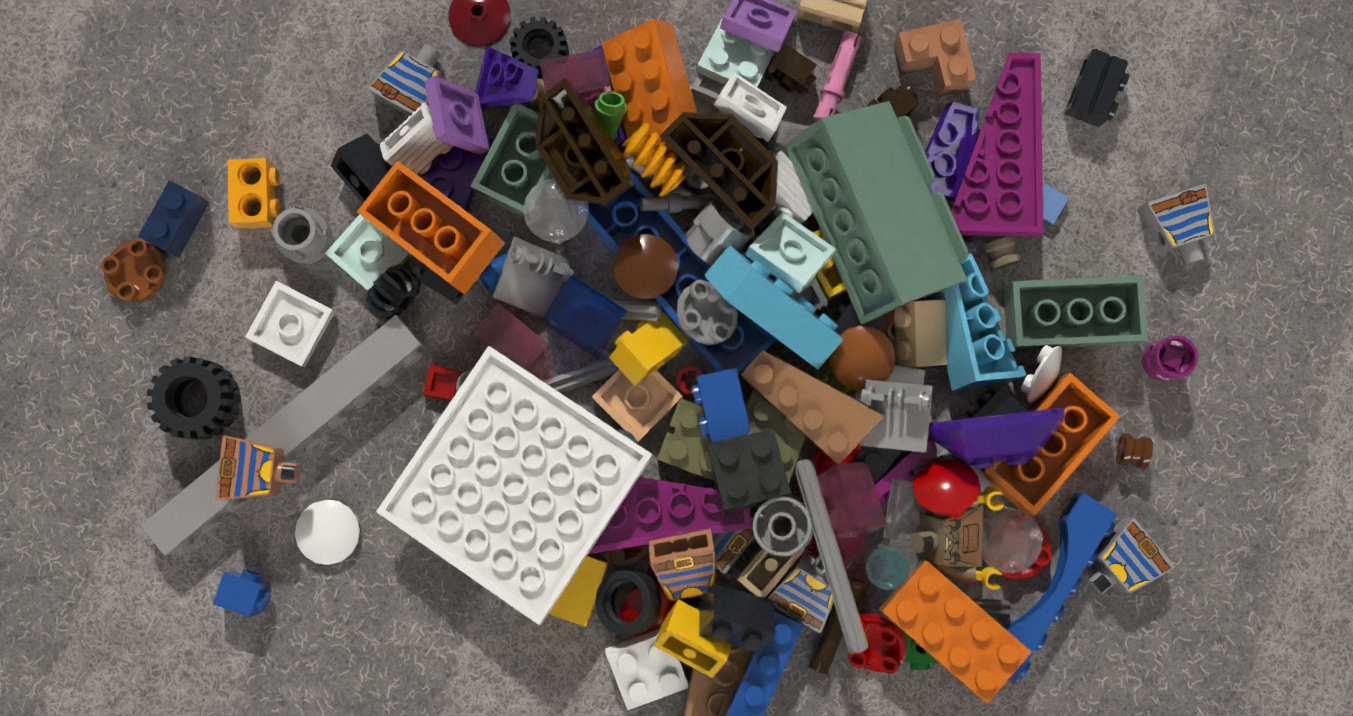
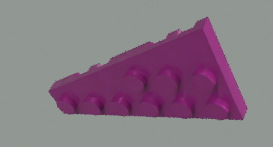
M1008 53L951 211L961 235L1041 237L1043 234L1041 53Z
M639 477L589 554L649 545L651 540L711 529L712 534L752 528L750 511L748 508L724 515L717 489Z

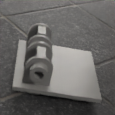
M514 237L492 298L549 320L563 281H570L574 271L569 266L571 260Z
M866 380L865 389H862L861 402L867 407L883 414L884 417L860 442V446L927 453L933 386Z

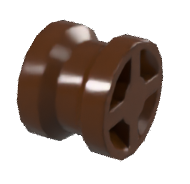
M1123 433L1118 440L1117 464L1127 466L1130 463L1135 464L1137 468L1146 469L1152 457V439L1149 437L1137 439L1133 438L1131 434Z

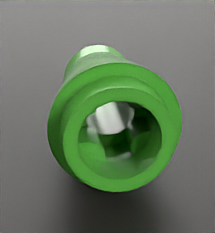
M607 91L601 93L595 101V111L614 141L627 110V105L621 94Z

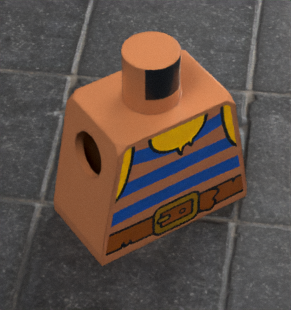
M222 436L216 499L234 500L279 495L281 482H298L300 466L298 463L283 462L284 450L281 448L238 437Z
M711 529L649 541L651 567L667 598L672 601L684 599L686 604L694 608L698 607L703 595L706 594L713 583L715 584V551Z

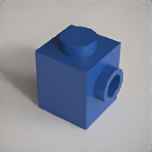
M243 570L242 574L235 571L223 573L213 605L248 617L259 615L260 611H264L270 601L271 593L267 592L270 583L262 581L261 574L250 570Z

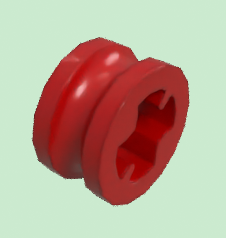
M686 366L678 372L676 384L683 394L693 395L692 390L685 388L686 383L681 381L684 374L688 376L687 372L696 373L695 379H697V376L704 374L695 366Z

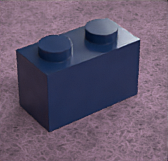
M169 180L138 237L172 255L180 257L209 202L194 192Z

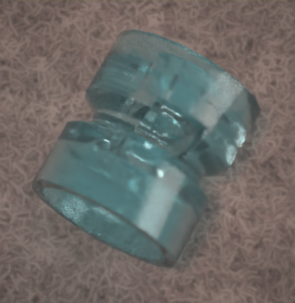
M878 546L872 549L866 555L863 564L867 579L876 587L884 590H893L902 586L907 580L910 571L906 556L899 549L890 546Z

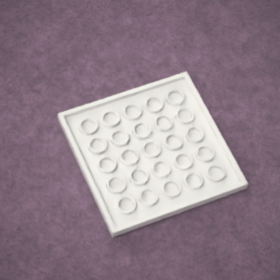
M488 346L376 512L538 625H542L654 455Z

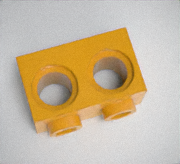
M267 158L228 160L229 223L238 229L273 227L275 219L281 213L280 202L278 199H275V187L280 185L279 170ZM255 172H261L260 180L250 185L251 175ZM256 203H261V211L257 215L251 216V207Z

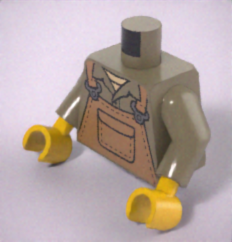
M995 486L986 487L979 494L977 501L966 510L965 514L956 519L931 511L924 512L921 516V532L912 534L910 539L912 549L916 553H920L922 560L931 562L932 566L950 580L974 583L977 580L981 581L991 590L999 589L1001 586L995 583H988V578L991 574L1002 575V573L993 567H986L982 571H976V567H982L983 505L980 504L986 503L990 509L1000 510L1004 507L1002 501H990L993 495H1002L1003 493Z

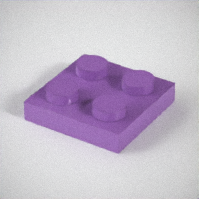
M732 0L722 19L720 29L727 31L734 37L745 38L755 42L764 49H772L779 52L797 11L771 0Z
M432 76L424 81L435 138L478 155L489 151L478 94L436 76Z

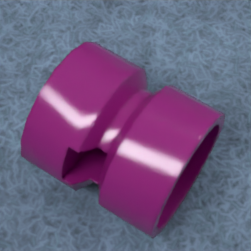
M1175 335L1149 344L1142 353L1141 362L1144 371L1149 377L1158 381H1168L1185 377L1193 372L1198 363V352L1192 341L1183 336Z

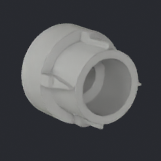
M712 198L693 220L695 224L686 233L689 247L699 258L710 265L716 262L729 245L740 252L755 235L754 229L751 230L720 198Z
M293 205L292 209H287L278 215L273 224V229H270L278 250L285 257L296 263L310 264L317 262L326 255L325 252L332 245L333 234L330 224L323 216L310 208ZM309 228L310 234L303 243H298L296 239L297 233L301 229Z
M776 497L763 503L757 510L753 520V532L758 544L764 550L776 556L788 557L801 552L811 542L813 522L809 512L798 501L788 497ZM783 517L789 518L792 522L791 532L786 536H778L774 531L775 522Z

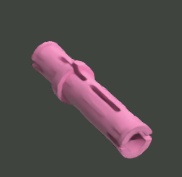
M843 32L826 84L822 85L820 90V102L813 116L815 122L823 117L835 115L839 102L844 99L845 84L862 41V37L857 36L858 34L854 32Z

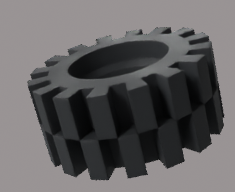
M540 16V21H536L535 17H530V23L526 24L525 20L520 23L521 28L515 27L513 30L514 37L510 38L512 57L538 69V78L544 79L543 75L546 74L551 77L554 75L553 72L555 70L559 72L562 69V63L567 61L568 45L563 29L560 26L557 27L556 22L552 19L550 22H547L546 17ZM538 37L545 38L551 43L550 53L541 59L533 58L527 52L529 43Z

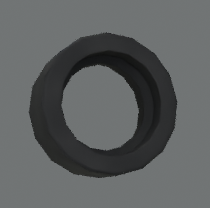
M621 570L611 573L603 579L595 599L597 615L602 624L611 632L619 634L645 632L656 622L662 605L660 589L654 579L646 573L634 570ZM627 582L635 583L638 586L643 599L641 613L635 621L625 622L619 618L614 604L617 590L623 583Z

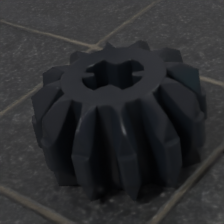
M401 264L388 267L383 274L380 273L377 280L373 281V286L368 290L366 302L377 314L390 320L395 315L400 316L414 302V298L419 294L421 282L414 273Z

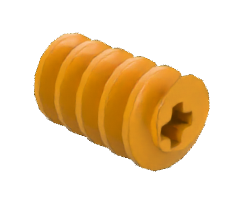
M644 123L621 146L626 147L622 157L626 159L634 155L633 169L644 165L641 177L644 178L652 174L654 177L650 186L655 187L662 184L663 187L659 195L663 197L676 188L690 171L683 174L687 165L684 161L674 164L677 157L675 151L665 155L668 147L666 142L655 145L659 134L655 132L647 136L646 133L650 125Z

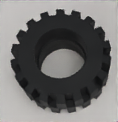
M191 356L183 357V360L176 358L170 361L171 366L163 365L158 370L161 372V375H154L150 381L155 384L154 388L147 389V396H152V402H147V408L155 412L150 417L153 422L161 423L159 428L162 431L171 433V436L178 438L206 440L210 439L211 435L223 433V426H231L234 421L229 418L232 414H238L239 408H234L235 402H241V395L235 394L234 390L238 389L239 386L236 381L230 379L233 375L228 370L222 369L223 366L218 363ZM200 380L207 389V403L201 413L189 418L182 410L180 403L181 394L189 383Z

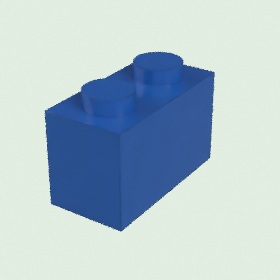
M733 368L697 376L698 385H693L692 391L695 404H702L705 417L699 418L703 438L709 437L710 443L751 433L737 369Z

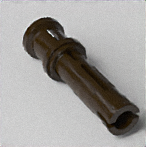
M847 575L857 607L863 591L868 590L869 585ZM834 602L822 637L808 665L809 668L816 671L822 658L824 661L819 673L828 675L835 653L843 637Z

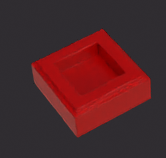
M430 365L423 396L451 402L457 393L456 382L463 372Z

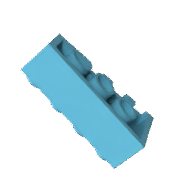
M729 245L704 276L727 302L816 369H819L844 340L835 331L838 325L824 313L820 317L814 313L816 307L803 296L796 299L791 295L794 290L780 278L774 281L769 277L771 272L757 260H754L752 263Z
M968 254L967 259L960 262L968 280L930 296L931 300H946L948 361L946 368L952 391L1003 386L1027 376L1023 366H1017L1012 352L1016 350L1011 339H1005L998 324L1002 320L997 308L994 309L989 304L986 297L989 290L973 255Z

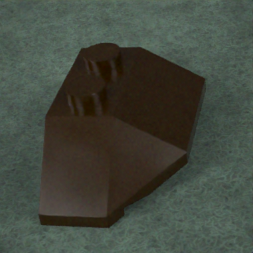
M564 78L539 97L540 111L537 120L535 146L567 199L607 205L633 186L628 163L622 157L623 155L597 113L568 79Z
M683 112L660 135L751 230L776 207L779 162L732 114Z

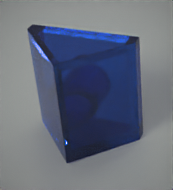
M572 275L544 314V319L547 327L599 360L627 310Z

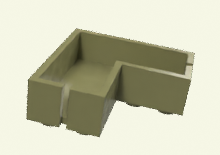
M753 387L745 407L750 431L753 433L774 428L789 483L806 434ZM680 398L669 425L675 431L673 434L666 433L657 461L716 482L708 453L707 444H710V438H703L699 418L705 417L703 407Z

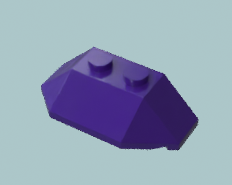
M1064 407L929 422L928 434L931 439L966 465H973L976 469L993 467L994 462L1007 461L1008 465H1021L1027 463L1028 459L1034 458L1063 423Z

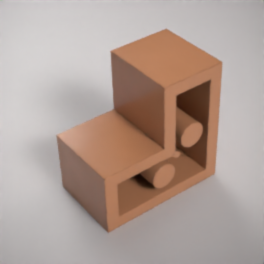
M961 19L899 32L893 45L901 74L931 67L939 97L969 90L977 80Z

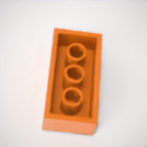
M653 18L601 43L614 92L621 94L627 105V110L622 119L627 139L644 123H648L650 127L646 135L657 132L659 137L655 145L661 144L665 141L660 135L683 112L697 113L672 24ZM669 145L665 155L674 151Z
M398 160L357 211V213L464 295L505 244L491 229Z
M1071 373L1059 376L1052 387L1029 411L1064 407L1063 423L1037 455L1021 465H1008L1007 461L994 462L993 467L980 469L990 483L997 487L1003 493L1002 495L1025 515H1036L1121 417Z
M921 560L879 608V611L986 704L991 701L1031 653L1026 646L927 560Z

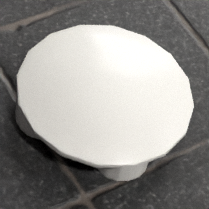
M1045 345L1038 355L1037 363L1040 365L1035 374H1029L1025 378L1021 391L1026 393L1029 404L1039 400L1056 381L1062 361L1061 346L1052 348Z
M333 500L315 502L306 508L299 517L295 530L297 546L304 556L315 563L326 565L342 562L351 555L358 544L360 534L358 516L348 506Z

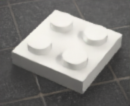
M733 72L713 106L719 109L721 114H732L754 137L763 138L766 141H769L775 133L787 108L735 72Z
M275 281L245 338L305 368L335 311Z
M660 629L605 648L607 659L627 710L685 690L689 686L680 660L654 647Z

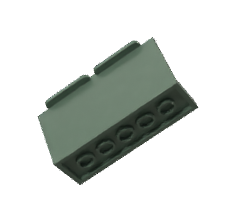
M890 101L823 117L785 144V148L825 241L836 248L832 257L861 324L872 321L908 302L968 280L960 263L968 257V250L944 195L941 192L933 193L930 184L933 183L935 175L908 116L897 118Z

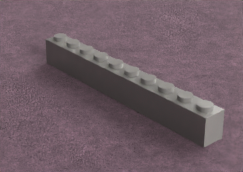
M397 315L393 316L245 439L281 448L284 450L283 462L295 463L297 461L296 454L304 448L310 450L322 440L320 435L329 427L333 430L344 423L348 418L345 415L354 406L359 409L367 404L373 397L370 394L379 386L384 388L391 384L398 377L395 372L404 365L410 367L423 356L421 351L426 347L402 318ZM220 460L140 525L164 556L176 554L181 556L195 546L196 543L193 540L202 532L204 535L212 532L221 524L220 517L228 511L230 514L234 513L247 502L245 499H216Z

